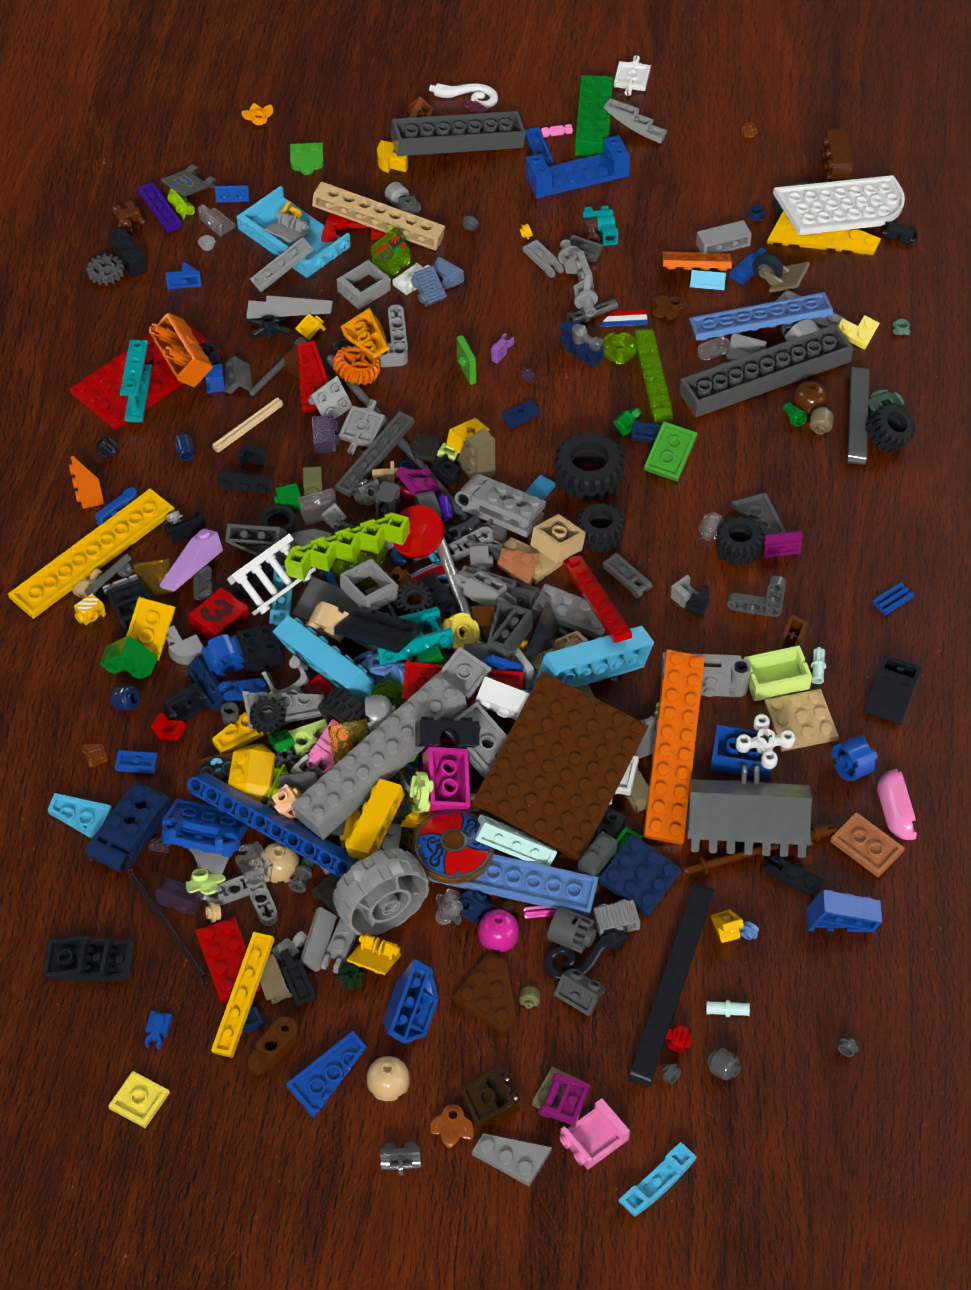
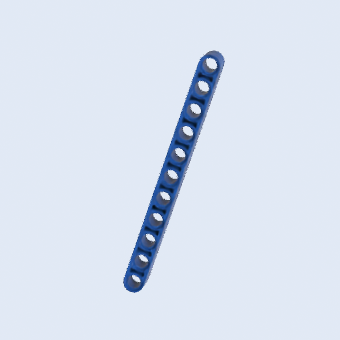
M205 772L191 777L187 782L188 790L195 796L340 878L350 870L352 865L359 861V859L349 857L348 852L326 839L322 840L309 829Z

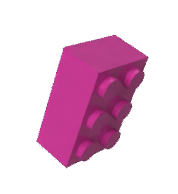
M428 747L422 755L423 772H426L429 780L433 781V790L429 792L430 809L425 813H439L447 810L466 812L470 808L468 749Z

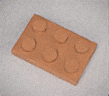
M857 812L830 840L831 843L878 878L905 849Z

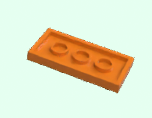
M664 251L662 253L663 267L667 269H676V267H683L685 270H692L693 268L710 270V268H717V270L726 271L732 269L730 253Z

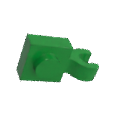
M638 407L634 410L623 411L613 421L622 436L630 433L635 419L642 413Z

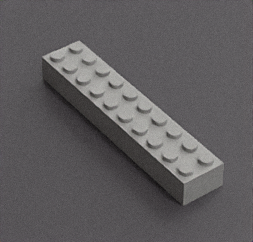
M436 674L291 804L296 818L324 840L370 798L371 789L377 784L379 778L389 781L425 748L415 747V722L425 716L433 717V720H441V717H453L455 719L468 709L465 695Z

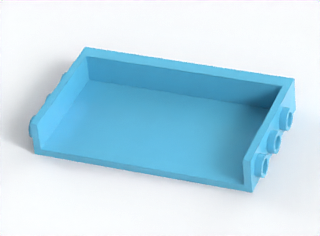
M281 186L237 216L238 229L277 257L299 240L286 242L283 238L273 236L264 230V228L279 221L276 213L283 209L288 201L284 198L283 187ZM293 203L291 204V207L293 206V207H295V208L301 210L300 208H298V207H297L296 205H294ZM301 210L300 220L307 222L309 225L307 230L310 231L309 234L303 237L314 250L292 268L308 278L351 247L350 234L346 233L342 237L337 235V241L321 242L324 225Z

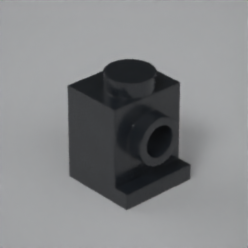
M446 454L432 464L433 473L447 487L458 482L461 478V468L449 460Z

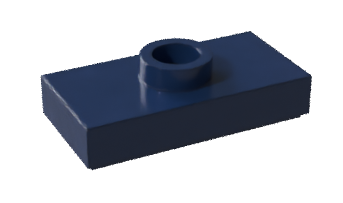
M529 400L501 414V419L512 430L541 415V410L532 400Z

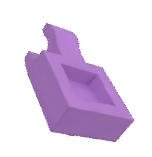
M502 334L501 339L491 348V361L498 363L507 354V349L514 344V337L506 340L507 334Z

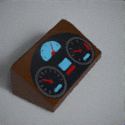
M233 752L197 759L198 775L206 772L219 780L229 778Z

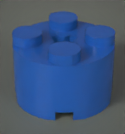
M228 634L217 636L208 641L206 648L203 646L201 649L209 671H212L216 678L224 677L229 671L238 672L244 668V654L235 635L233 637H229Z
M862 735L852 737L835 745L831 753L832 758L836 759L837 763L834 766L838 774L844 780H851V782L872 773L875 769V761L878 759L876 751L870 748Z

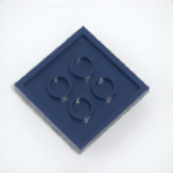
M632 834L600 876L598 882L620 898L629 901L631 899L634 900L636 909L649 917L682 869Z

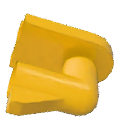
M287 201L283 209L279 211L281 213H288L289 211L294 218L298 219L302 215L301 210L293 206L291 207L292 202Z

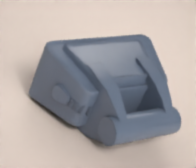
M441 257L437 258L434 269L444 291L464 282L462 269Z

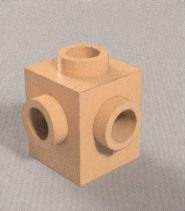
M286 784L278 789L277 793L271 798L276 803L274 807L280 814L292 820L296 818L291 804L302 793L297 787L292 788Z

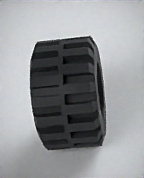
M885 403L867 418L865 430L868 432L867 437L871 439L870 442L875 444L876 448H881L883 452L893 453L901 449L914 437L915 423L911 419L912 416L907 413L906 409H902V406H896L895 403Z
M596 502L594 505H587V508H583L581 513H579L577 527L586 532L583 543L586 549L591 548V551L594 552L595 550H599V552L606 550L607 552L611 548L615 549L617 544L621 543L624 519L623 514L619 513V509L613 508L614 505ZM596 526H604V527H606V528H601V529H600V528H596Z
M733 516L730 517V520L725 519L724 523L719 525L716 537V552L722 560L725 559L726 563H733L734 566H737V564L745 566L746 563L752 564L753 561L758 559L762 552L764 532L761 530L760 524H756L757 521L754 519L750 520L749 517L742 518V516H738V518H735ZM739 539V540H743V541H745V542H736V541H734V540Z
M333 688L318 705L322 717L328 724L334 719L347 729L343 734L344 736L352 735L357 737L367 723H369V718L365 713V706L344 689Z

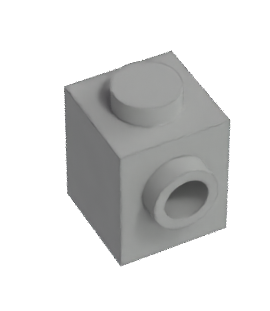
M488 545L469 547L470 567L490 573V567H493V556H489Z

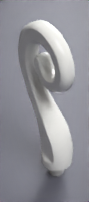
M437 83L436 86L430 85L429 91L434 92V96L441 98H453L465 93L475 92L471 96V102L478 108H491L498 101L497 92L492 87L484 84L473 83L448 86ZM485 94H487L490 97L487 101L478 100L484 99Z

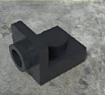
M246 443L237 455L239 466L244 468L249 461L252 464L264 467L267 463L266 450Z

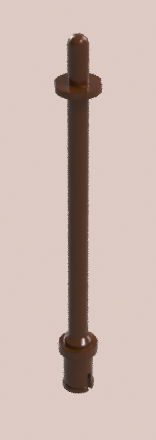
M834 822L818 827L816 825L811 826V839L817 842L821 838L834 835L837 832L836 827L833 828L835 826ZM771 843V851L780 848V844ZM762 845L753 847L752 855H745L744 850L708 861L700 857L698 864L685 867L683 872L689 875L701 871L703 875H707L709 868L761 854Z

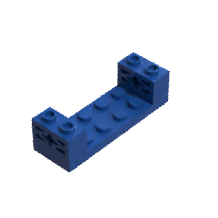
M619 135L603 139V154L549 167L542 154L526 157V179L536 199L629 176L630 155Z

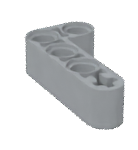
M392 305L388 308L391 343H387L389 350L378 356L380 367L403 366L408 362L404 309L400 305Z

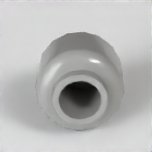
M400 182L389 184L385 190V197L394 206H398V198L409 196V191Z

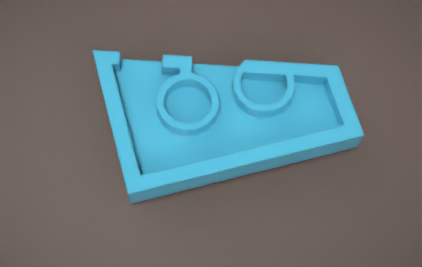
M54 793L48 807L50 815L91 839L112 812L111 805Z

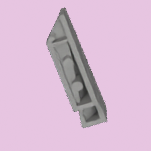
M267 296L266 302L249 301L246 317L247 319L261 318L265 315L283 317L307 315L308 313L311 315L330 314L333 301Z

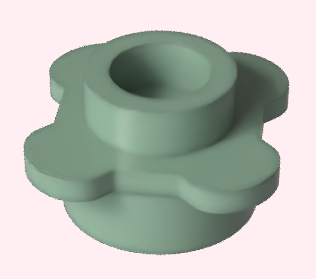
M898 319L893 322L894 334H910V323L907 320Z

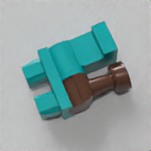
M601 206L599 211H593L592 207H585L582 225L584 232L589 234L586 239L600 243V237L596 233L600 231L603 246L618 245V229L615 225L613 209L610 210L608 206ZM606 236H612L614 239L608 241L605 238Z

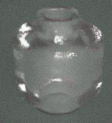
M714 512L705 514L698 527L701 537L707 541L716 540L719 525L724 523L723 517Z

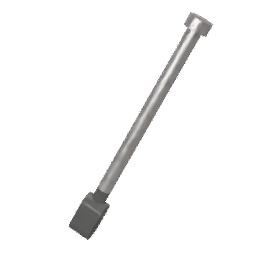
M434 491L414 494L415 505L430 507L442 519L441 510ZM443 537L442 543L437 549L454 599L458 604L459 613H467L471 617V609L466 596L463 595V588L455 583L457 571L446 540ZM480 637L478 642H476L475 644H482L486 642H482Z

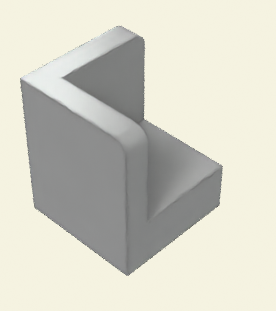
M686 575L671 586V598L683 609L687 607L692 593L699 594L690 586L689 575Z

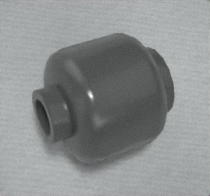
M725 1048L714 1050L707 1061L709 1071L722 1080L736 1077L741 1070L739 1057Z

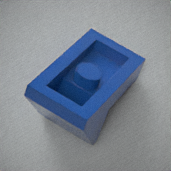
M182 262L183 271L166 272L168 289L202 286L200 272L185 262Z

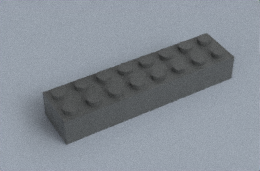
M518 111L392 119L390 136L397 156L523 148L526 135Z

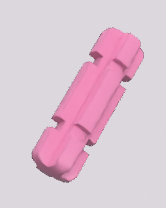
M566 124L564 127L563 125L551 126L549 129L544 127L541 128L543 137H549V135L559 136L564 135V133L572 134L573 127L571 124Z

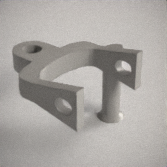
M292 655L289 666L299 669L301 676L291 686L277 690L270 673L266 671L262 673L274 694H304L302 688L309 682V676L306 672L308 665L303 663L298 655Z

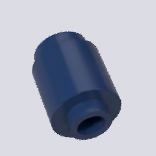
M188 434L178 435L174 439L177 456L182 461H189L195 454L192 438Z

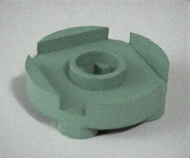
M878 390L870 396L868 411L872 414L885 403H895L896 406L900 405L903 409L904 400L896 392L892 394L888 390Z

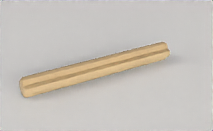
M277 397L214 442L212 444L213 449L217 453L222 451L283 406L282 400Z

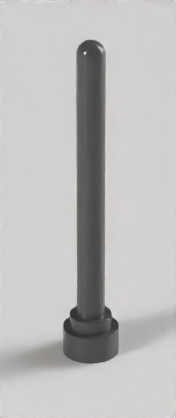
M299 337L294 341L291 350L295 347L297 348L298 344L306 343L307 341L303 337ZM284 358L249 391L250 396H255L284 367Z

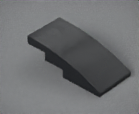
M142 578L106 591V595L125 637L138 598L152 600Z
M88 936L51 939L48 943L42 977L50 980L73 982L129 981L135 942L132 939L112 941L109 937L89 939Z

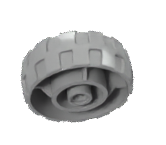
M391 848L385 851L379 850L372 853L371 856L357 861L347 873L341 876L333 893V902L341 920L350 931H354L357 935H365L366 933L378 935L401 925L418 911L424 899L427 898L429 880L421 864L409 851H403L400 848Z

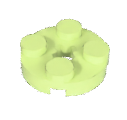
M416 771L417 776H413L410 783L409 797L413 798L414 803H410V807L413 812H428L430 809L429 792L433 790V781L429 780L426 772Z

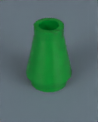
M791 402L784 405L783 410L786 412L792 425L799 427L806 422L807 417L803 410L794 406Z

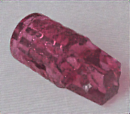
M466 100L464 103V107L470 111V114L492 113L490 109L476 100Z

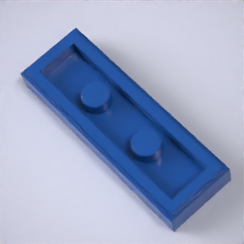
M540 127L526 129L525 138L532 156L542 154L546 164H553L552 156Z

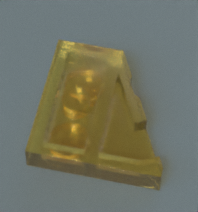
M169 559L133 564L135 573L142 578V581L154 595L173 593V591L160 588V583L170 570Z

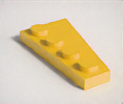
M244 712L239 716V720L234 724H229L214 736L212 741L221 755L230 753L265 735L263 732L259 734L257 729H249L247 714Z

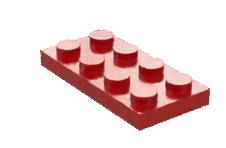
M235 917L195 930L221 1004L229 1001L247 951ZM260 984L258 985L257 991L261 990Z

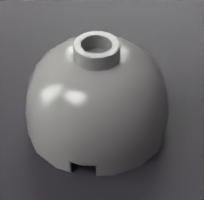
M370 695L365 697V713L369 718V723L367 724L370 733L397 710L396 705L392 706L390 699L386 696Z

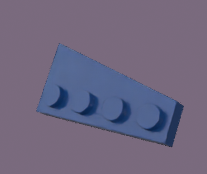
M352 1031L286 1083L287 1089L313 1119L365 1052L366 1045Z

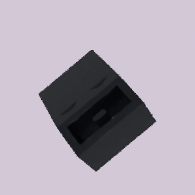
M885 655L864 712L902 725L919 682L922 667Z

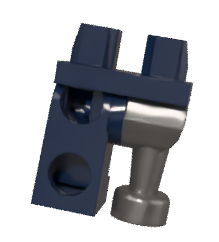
M566 320L560 325V330L564 332L560 338V343L566 346L567 353L570 354L572 352L575 357L592 367L596 366L604 358L603 340L597 336L591 337L588 335L585 325H581L580 321L575 320L571 323Z

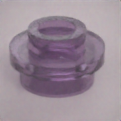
M523 367L520 375L526 384L534 382L533 378L535 375L530 368Z

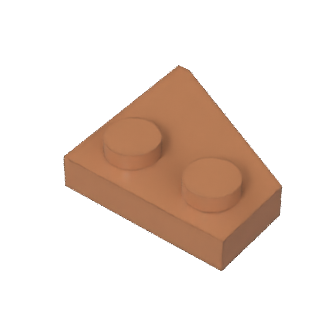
M502 548L498 560V568L508 572L513 578H518L531 586L539 555L537 553Z

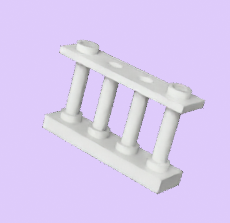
M290 534L286 535L227 579L231 585L235 582L241 583L259 607L252 612L253 615L259 612L261 615L270 609L269 604L303 581L297 579L293 582L276 560L275 553L278 551L284 552L288 556L291 550L289 543L294 540ZM264 561L270 563L287 587L278 592L261 569V563ZM314 567L309 570L303 582L309 581L312 578V573L316 571ZM250 571L258 576L272 595V598L264 603L247 580L246 574Z

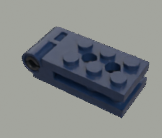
M135 781L87 845L86 856L120 873L128 870L162 824L163 817L171 807L168 804L170 802L169 797Z

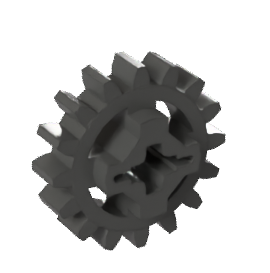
M103 254V257L97 255V259L92 258V263H88L87 273L89 279L93 280V283L98 281L99 285L105 283L107 286L109 282L115 284L114 280L120 281V277L124 276V264L122 260H119L118 256L113 258V254L109 256Z

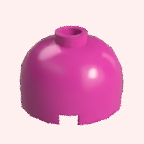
M502 909L492 910L481 918L478 925V939L486 949L505 952L511 949L518 941V922L508 911Z

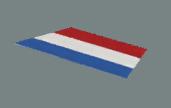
M646 310L612 311L599 327L648 325Z

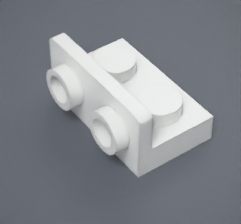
M418 263L414 264L393 279V285L408 295L417 289L411 283L414 272L427 268L429 265L422 267Z

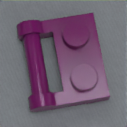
M399 467L397 470L398 477L412 495L434 491L435 496H438L442 491L437 482L430 476L429 468L407 469L406 467Z
M554 1073L551 1079L552 1085L544 1105L540 1106L538 1113L543 1117H551L576 1126L589 1093L590 1084ZM564 1085L566 1088L557 1109H554L552 1106L559 1088Z

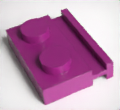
M801 531L764 535L765 540L762 549L764 558L800 554L803 539Z

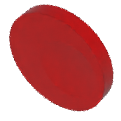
M423 505L411 506L399 513V515L409 517L410 533L403 545L393 543L394 547L402 555L412 559L424 558L435 552L444 537V524L441 517L433 509Z

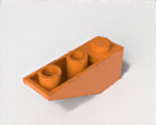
M71 456L72 464H69L71 475H75L72 481L74 489L78 488V491H75L77 502H81L83 509L104 504L99 479L74 456Z

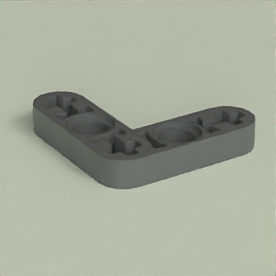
M780 576L771 577L768 583L766 598L731 593L728 596L727 607L734 611L778 617L782 613L786 580Z

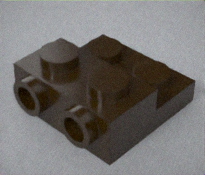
M498 1067L460 1088L476 1126L479 1128L498 1117L502 1120L520 1109L518 1103L521 1100L515 1090L512 1091L509 1086L512 1083L509 1074L506 1071L503 1073Z

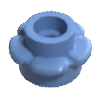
M745 921L744 927L739 928L741 936L747 940L756 939L758 936L759 928L751 922Z

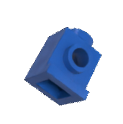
M222 364L212 365L213 368L205 376L207 392L225 391Z

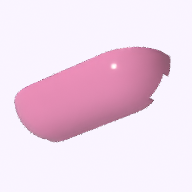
M898 769L889 770L880 777L877 783V792L887 826L896 837L914 840L916 839L917 832L914 830L912 821L916 820L902 772H898Z

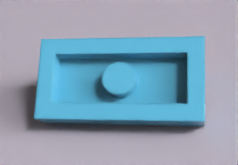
M692 270L690 287L724 290L726 273Z

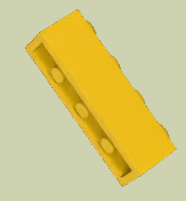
M379 778L377 784L372 787L371 796L368 802L364 803L362 814L355 821L354 830L345 842L349 857L359 860L365 859L378 851L405 796L402 785Z

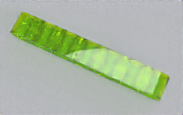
M653 329L635 330L636 347L654 424H660L663 421L667 423L673 422L672 407Z

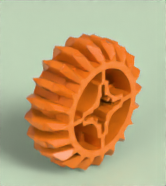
M355 345L354 347H342L341 350H338L333 360L335 374L339 375L340 379H345V382L349 381L352 384L357 383L360 385L362 383L366 385L367 383H372L380 372L378 356L373 358Z

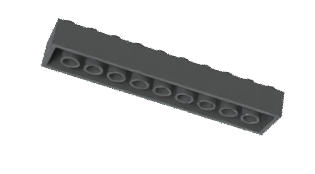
M837 324L682 378L680 380L679 394L694 416L699 417L849 363L852 360L854 347Z

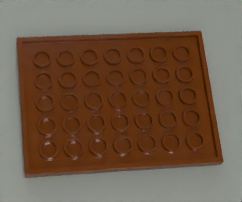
M541 672L471 806L579 861L586 852L649 725Z

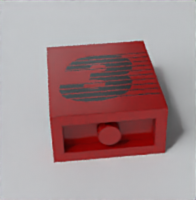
M219 588L189 614L190 626L208 640L222 635L221 632L240 616L245 620L250 619L249 608L245 602L237 600L231 592Z

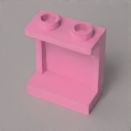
M601 1098L595 1103V1109L578 1120L576 1126L571 1125L569 1128L565 1126L561 1128L560 1141L566 1149H571L578 1164L584 1165L588 1170L628 1141L630 1130Z

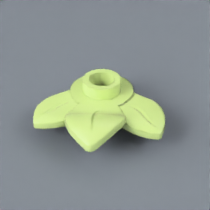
M204 868L196 869L192 872L191 881L186 884V890L189 893L200 891L206 895L214 894L218 891L217 884L225 881L226 878L219 873L210 874Z

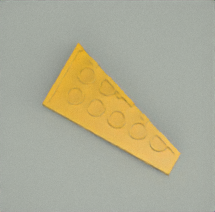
M783 210L767 240V244L775 242L782 243L785 246L793 244L804 248L822 250L830 248L841 252L842 250H849L853 253L874 255L881 238L859 229L799 235Z

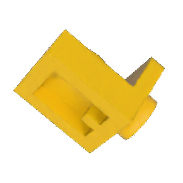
M309 313L295 328L307 340H310L319 329L326 330L322 325L324 321L317 315L313 317Z

